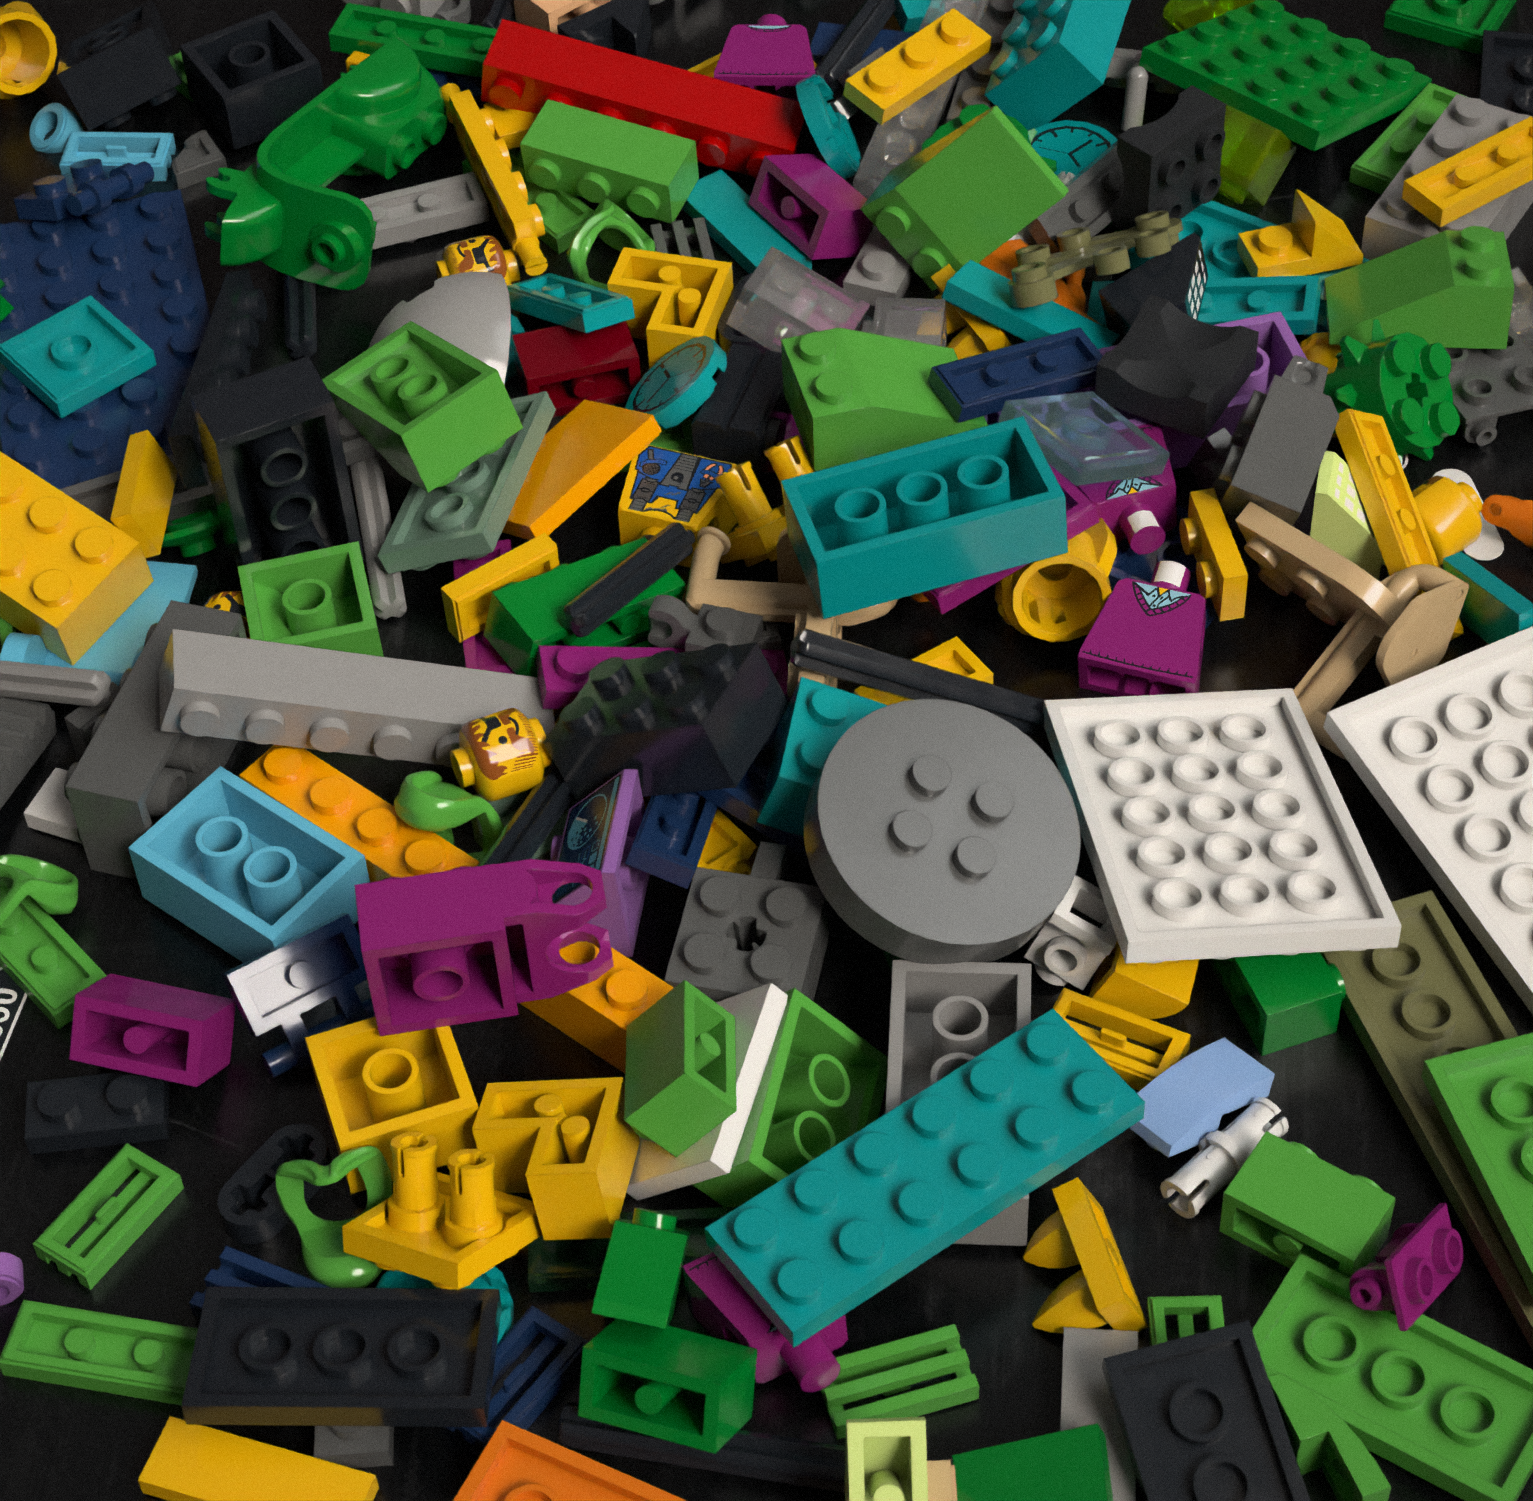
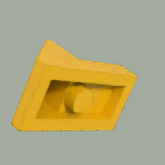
M1298 189L1295 190L1291 223L1238 233L1237 252L1251 277L1307 276L1363 263L1364 255L1343 220Z

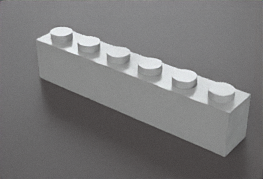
M172 629L159 669L160 731L183 733L197 737L224 738L263 745L273 744L314 749L322 752L380 757L386 760L437 764L452 768L450 751L459 748V731L465 723L505 709L516 708L528 719L536 717L542 725L546 737L555 727L553 709H543L538 677L179 629Z

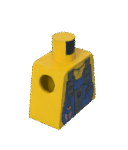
M648 445L632 459L619 502L618 520L621 545L643 537L650 540L669 524L678 522L682 524L685 530L693 532L695 542L692 544V553L677 565L691 567L692 556L698 542L697 533L701 528L707 526L715 527L727 535L737 523L719 484L714 479L717 475L728 472L730 468L737 466V464Z

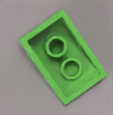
M995 105L890 170L861 207V210L929 288L934 291L937 287L931 278L932 275L948 264L957 273L969 260L979 263L1064 198L1069 189L999 107Z
M1470 226L1462 231L1445 230L1325 278L1324 296L1329 345H1340V341L1344 336H1349L1364 345L1371 343L1373 319H1378L1385 338L1410 332L1424 338L1429 344L1440 343L1444 348L1506 349L1515 287L1504 232H1496L1482 226Z
M409 321L322 379L335 401L336 408L400 475L428 493L435 488L452 482L461 470L483 455L499 450L505 444L506 439L523 428L498 370L412 321Z
M844 328L811 332L805 335L781 339L783 393L814 471L988 426L984 416L957 423L928 384L932 367L958 360L953 348Z

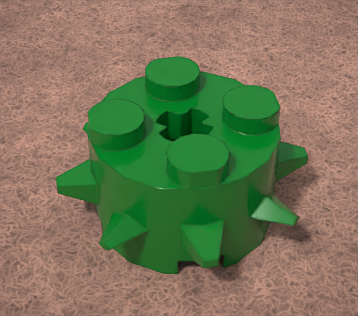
M1373 319L1371 343L1364 345L1349 336L1342 337L1340 341L1341 352L1335 356L1338 359L1335 372L1327 374L1323 394L1331 397L1338 414L1346 409H1353L1382 416L1401 466L1403 455L1409 453L1429 461L1434 455L1432 447L1439 445L1445 437L1455 435L1460 425L1458 411L1453 405V392L1448 377L1452 366L1450 355L1442 344H1429L1424 338L1410 332L1385 338L1379 320Z

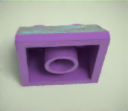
M637 769L622 770L572 806L568 811L563 835H555L551 846V861L580 863L601 870L607 908L587 923L607 929L611 947L626 957H633L650 876L649 873L625 864L645 813ZM581 883L564 884L556 889L552 896L553 904H581L590 897L592 890Z

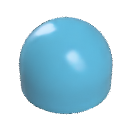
M50 103L43 107L34 117L30 127V142L32 147L39 152H64L70 132H84V127L75 112L60 103ZM56 128L52 136L44 140L45 135Z

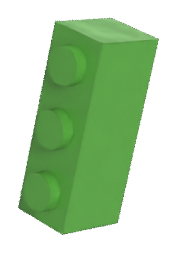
M547 99L520 143L527 182L545 189H554L582 197L593 203H601L604 199L608 198L623 210L633 212L641 217L654 218L671 224L675 221L699 179L696 142L694 140Z

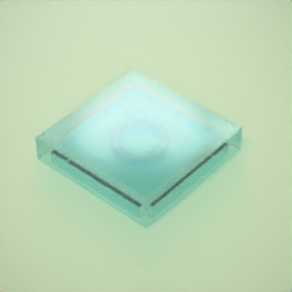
M1093 391L1007 400L998 422H1003L1024 416L1047 462L1075 486L1160 475L1163 473L1170 456L1166 449Z

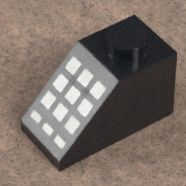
M1195 232L1172 245V249L1169 252L1154 256L1098 291L1107 328L1121 335L1120 342L1128 333L1141 306L1150 294L1170 301L1177 309L1198 320L1208 280V272L1201 238Z

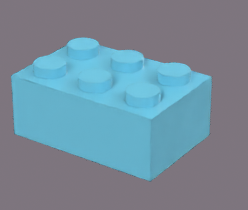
M221 766L128 847L143 898L243 963L341 913H349L353 924L358 921L355 885L370 883L365 855Z

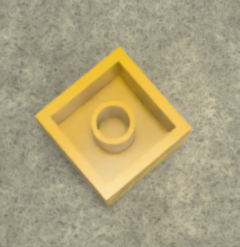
M375 1016L305 1037L316 1084L339 1155L350 1149L374 1146L385 1157L393 1182V1155L390 1151L391 1139L399 1134L422 1132L424 1133V1138L428 1135L434 1136L438 1143L436 1150L437 1168L448 1165V1157L454 1152L464 1149H477L472 1127L478 1112V1104L450 1026L380 1036ZM357 1167L345 1175L351 1194L366 1190Z

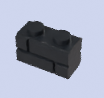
M733 343L726 353L727 368L725 372L717 371L714 377L717 385L714 387L711 396L699 407L691 423L693 453L697 456L737 465L750 460L751 468L754 474L757 475L758 472H761L767 459L764 451L784 441L786 432L785 419L788 414L792 415L783 393L782 353L771 350L761 353L758 348Z

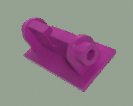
M1439 1203L1421 1223L1401 1225L1394 1232L1391 1241L1375 1257L1377 1263H1369L1366 1267L1358 1269L1351 1276L1349 1281L1350 1297L1357 1307L1370 1311H1395L1399 1331H1407L1461 1272L1463 1262L1462 1240L1457 1230L1451 1227L1446 1203Z

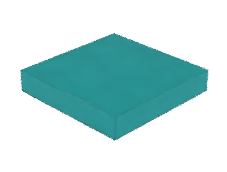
M91 295L0 344V363L61 419L157 365L153 349Z

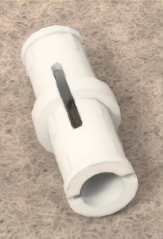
M1258 1097L1224 1130L1208 1133L1199 1143L1200 1151L1175 1174L1166 1178L1161 1183L1160 1189L1164 1198H1169L1176 1191L1180 1193L1168 1205L1184 1218L1191 1219L1195 1217L1209 1200L1228 1183L1232 1182L1266 1131L1279 1138L1288 1132L1289 1125L1286 1117H1280L1274 1124L1269 1123L1275 1115L1281 1112L1279 1107L1264 1097Z

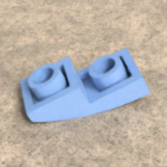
M1222 1038L1189 1054L1142 1088L1137 1094L1145 1101L1144 1118L1131 1126L1130 1129L1142 1137L1150 1147L1160 1151L1169 1158L1198 1146L1208 1133L1218 1131L1222 1115L1244 1107L1258 1097H1268L1275 1073L1226 1038Z

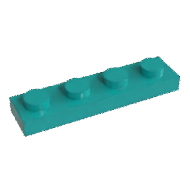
M1319 275L1208 278L1198 320L1210 325H1216L1281 311L1294 335H1312L1317 331L1321 296ZM1093 281L1087 315L1107 328L1098 291L1114 281Z

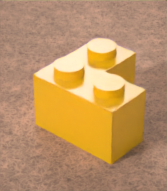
M623 247L607 283L609 291L632 298L635 318L626 322L632 338L647 340L650 369L675 347L692 338L708 336L718 344V321L734 291L731 262Z
M623 1077L487 1083L472 1127L477 1149L481 1150L482 1155L489 1152L495 1156V1190L504 1193L531 1194L544 1240L611 1238L615 1220L621 1214L640 1144L639 1135L624 1121L625 1082Z

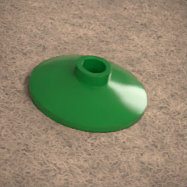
M217 507L167 521L162 548L179 546L182 557L196 556L216 548L217 545L213 535L222 531Z

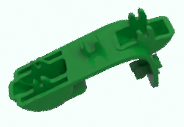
M393 37L358 65H350L348 73L341 72L340 79L285 120L267 136L258 148L256 161L245 172L220 167L218 168V178H206V189L210 194L232 200L226 213H217V223L205 222L204 226L205 235L221 243L220 265L222 267L241 266L262 261L267 266L283 274L338 290H354L364 284L371 269L372 249L376 238L377 222L373 220L372 212L362 200L348 193L325 187L340 175L353 177L379 175L385 179L392 178L400 170L408 168L414 159L429 146L437 144L442 139L448 123L447 116L444 115L445 102L440 86L434 76L420 64L419 57L406 42L399 37Z

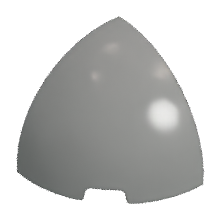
M465 272L435 280L434 287L421 293L409 302L400 301L384 318L368 347L369 349L409 321H412L498 370L503 384H505L510 349L511 308L509 292L503 275L491 272Z

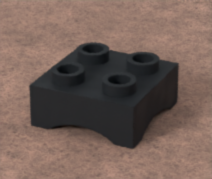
M1191 85L1179 94L1175 106L1163 117L1142 126L1131 127L1117 137V154L1123 170L1124 187L1118 206L1113 209V226L1122 231L1136 226L1135 218L1137 216L1162 210L1168 211L1169 218L1182 219L1201 204H1206L1214 198L1221 185V155L1226 136L1224 131L1225 103Z
M1150 294L1141 306L1134 323L1122 341L1114 349L1106 352L1097 363L1095 401L1204 440L1255 369L1259 332L1240 325L1221 327L1201 322L1177 309L1170 301Z

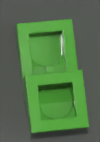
M1282 1372L1268 1376L1301 1475L1322 1469L1338 1501H1388L1391 1490L1389 1482L1375 1459L1350 1427L1325 1402Z

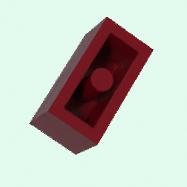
M626 321L588 333L558 325L512 335L517 378L522 394L527 396L547 391L556 408L553 418L568 415L584 400L608 405L627 402L631 392L641 380L639 355Z

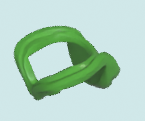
M607 198L597 206L591 217L581 225L574 235L567 250V259L572 268L575 281L608 290L607 284L594 281L589 277L586 266L588 254L597 235L607 245L620 252L623 247L655 251V242L624 210Z
M420 771L406 776L394 800L396 814L405 823L419 830L434 832L453 845L452 828L477 817L483 833V851L468 853V855L479 862L504 829L497 812L485 799L480 796H473L453 784L442 782V777L434 771Z
M15 854L0 856V877H7L13 881L11 889L0 901V926L28 895L49 915H65L73 911L78 902L79 885L75 875L59 866L37 858Z
M363 1146L345 1151L327 1166H320L314 1161L297 1159L282 1163L276 1170L275 1184L277 1195L284 1212L299 1231L302 1255L307 1273L311 1280L331 1288H366L379 1277L383 1269L377 1267L374 1262L344 1253L342 1226L358 1216L341 1221L325 1220L316 1216L309 1210L305 1202L304 1181L315 1186L333 1184L357 1167L366 1186L368 1197L366 1209L358 1215L360 1216L392 1195L390 1169L382 1152L374 1146Z

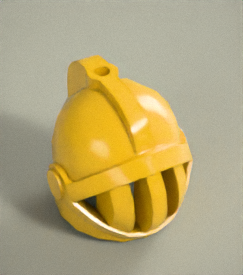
M13 1L3 7L0 6V99L11 100L23 94L34 92L44 84L54 69L57 56L56 40L51 29L44 22L42 16L29 3L22 1Z
M1099 518V523L1068 540V553L1029 563L996 583L994 599L998 604L1000 615L1008 625H1012L1024 635L1049 642L1072 641L1089 634L1112 593L1109 574L1117 554L1115 536L1102 518Z

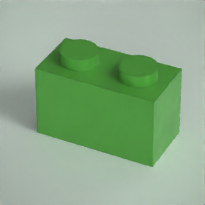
M683 980L627 1025L624 1121L641 1138L654 1141L675 1157H678L737 1111L735 1016L686 980Z
M1266 1131L1224 1192L1219 1231L1291 1269L1300 1253L1351 1278L1358 1269L1366 1267L1372 1262L1387 1239L1396 1197L1384 1192L1371 1179L1361 1175H1351L1318 1158L1305 1145L1297 1142H1287Z

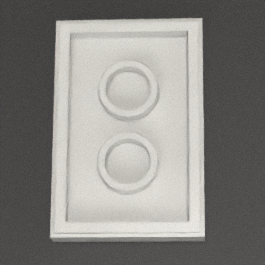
M769 983L716 1002L735 1016L737 1111L678 1157H675L654 1141H648L639 1136L640 1144L626 1192L637 1201L730 1173L787 1003L788 995L774 984Z

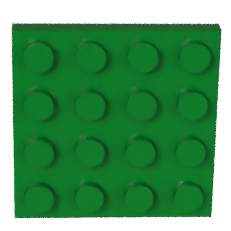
M1255 0L1235 10L1227 11L1218 17L1200 22L1196 26L1168 35L1164 39L1144 46L1139 66H1142L1145 70L1184 89L1193 85L1225 103L1227 110L1312 151L1325 147L1406 108L1432 81V78L1414 71L1415 67L1410 62L1398 58H1386L1370 50L1371 47L1368 43L1355 38H1343L1328 31L1327 26L1319 20L1300 18L1284 11L1285 7L1275 0Z

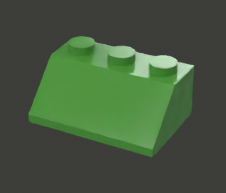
M796 988L784 992L788 995L787 1003L730 1173L692 1184L729 1211L738 1208L879 1118L887 1084L888 1057Z

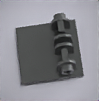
M1509 327L1506 349L1445 348L1450 355L1452 364L1448 377L1453 392V405L1459 414V427L1462 429V435L1469 443H1477L1479 446L1491 443L1497 435L1496 425L1499 416L1533 409V352L1511 327Z

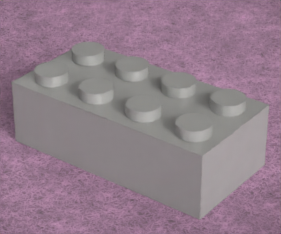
M1456 94L1366 215L1361 247L1364 258L1372 260L1442 231H1462L1470 226H1482L1496 232H1504L1505 240H1507L1533 203V180L1442 227H1438L1402 199L1404 180L1530 117V115L1518 114L1487 104L1477 98Z
M893 960L886 1113L1031 1023V964L992 962L921 964L908 960ZM1029 1194L953 1244L1027 1246Z

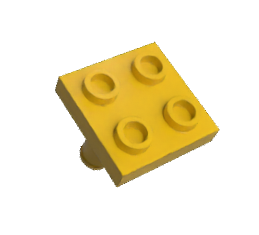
M799 434L764 451L780 484L782 480L815 472L800 442ZM750 460L734 466L728 472H723L714 478L716 483L719 484L739 524L733 532L727 534L731 547L726 555L721 556V564L743 559L746 567H750L768 558L770 562L777 560V540L782 530L787 527L784 504L771 509L751 468Z
M422 1132L399 1134L391 1139L390 1151L393 1155V1195L342 1226L344 1253L374 1262L377 1267L384 1270H398L429 1280L434 1286L441 1289L460 1290L473 1283L476 1278L500 1262L517 1254L520 1249L542 1235L533 1201L494 1189L495 1156L486 1152L482 1155L481 1150L464 1149L454 1152L448 1157L447 1161L448 1169L450 1170L449 1176L437 1172L436 1150L438 1143L434 1136L428 1135L424 1138V1133Z

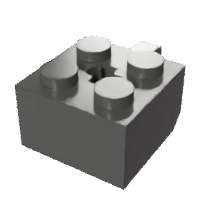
M1294 355L1281 377L1278 375L1274 376L1265 394L1257 390L1253 391L1248 405L1243 410L1230 440L1232 446L1224 463L1222 462L1211 487L1215 490L1229 527L1240 531L1235 520L1250 501L1291 526L1300 516L1340 417L1331 397L1323 394L1328 372L1327 367L1311 362L1304 357Z
M760 841L750 875L701 867L696 868L664 982L675 988L683 980H686L715 1002L769 983L774 984L783 992L796 988L814 1001L828 946L831 922L829 902L819 886L786 881L789 868V859L786 857L787 845Z

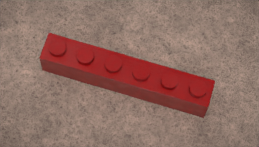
M502 19L483 62L481 101L506 109L539 114L547 99L649 127L694 140L696 142L698 162L748 175L756 179L764 156L799 154L804 141L807 123L798 101L506 19Z

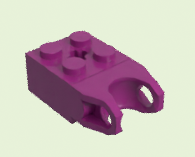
M527 859L476 867L463 866L449 871L403 878L390 877L381 881L355 885L361 952L380 1036L519 1015L517 1003L553 998L595 981L614 967L608 930L587 923L607 908L601 870L580 863ZM581 883L592 890L590 897L581 904H553L552 896L556 889L564 884ZM578 941H586L599 948L596 958L585 964L568 963L561 957L559 951L561 948Z

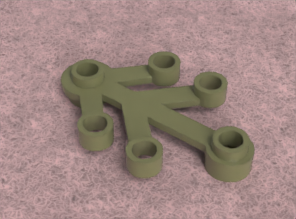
M1154 211L1137 216L1135 218L1136 226L1123 231L1091 237L1089 227H1078L1062 231L1056 235L1060 251L1058 253L1050 254L1048 244H1036L1017 250L1015 254L1018 267L1011 270L1013 279L1008 282L1013 307H1032L1056 299L1058 292L1055 280L1093 264L1095 265L1097 275H1110L1125 271L1131 267L1127 250L1135 247V252L1140 258L1158 256L1169 252L1172 249L1171 246L1180 241L1178 233L1183 230L1182 220L1169 218L1168 211Z

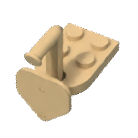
M1250 501L1235 521L1247 542L1244 550L1258 563L1261 569L1258 573L1259 578L1269 588L1286 597L1292 591L1307 601L1305 603L1307 608L1325 623L1335 626L1338 621H1341L1345 624L1293 691L1317 743L1347 761L1323 728L1327 712L1332 709L1376 652V666L1386 687L1436 667L1447 651L1468 593L1469 585L1444 569L1430 564L1410 566L1379 582L1352 561ZM1420 589L1425 591V593L1420 594L1413 599V597L1417 594V592Z
M709 526L701 528L697 533L698 542L692 556L685 596L688 609L698 615L704 603L763 616V621L795 623L794 640L799 630L803 629L842 639L843 626H852L882 617L895 607L898 600L823 619L788 537L787 527L782 530L777 540L778 583L716 579L720 558L730 551L731 543L727 535L721 530ZM789 662L788 698L792 697L801 677L837 688V678L802 669Z

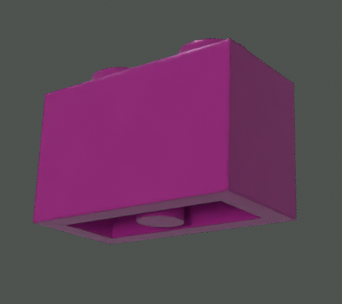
M814 153L764 156L748 204L811 260L857 257L873 225L861 210V207L868 199Z
M109 974L75 994L69 1060L198 1087L230 1064L236 1003L231 998Z

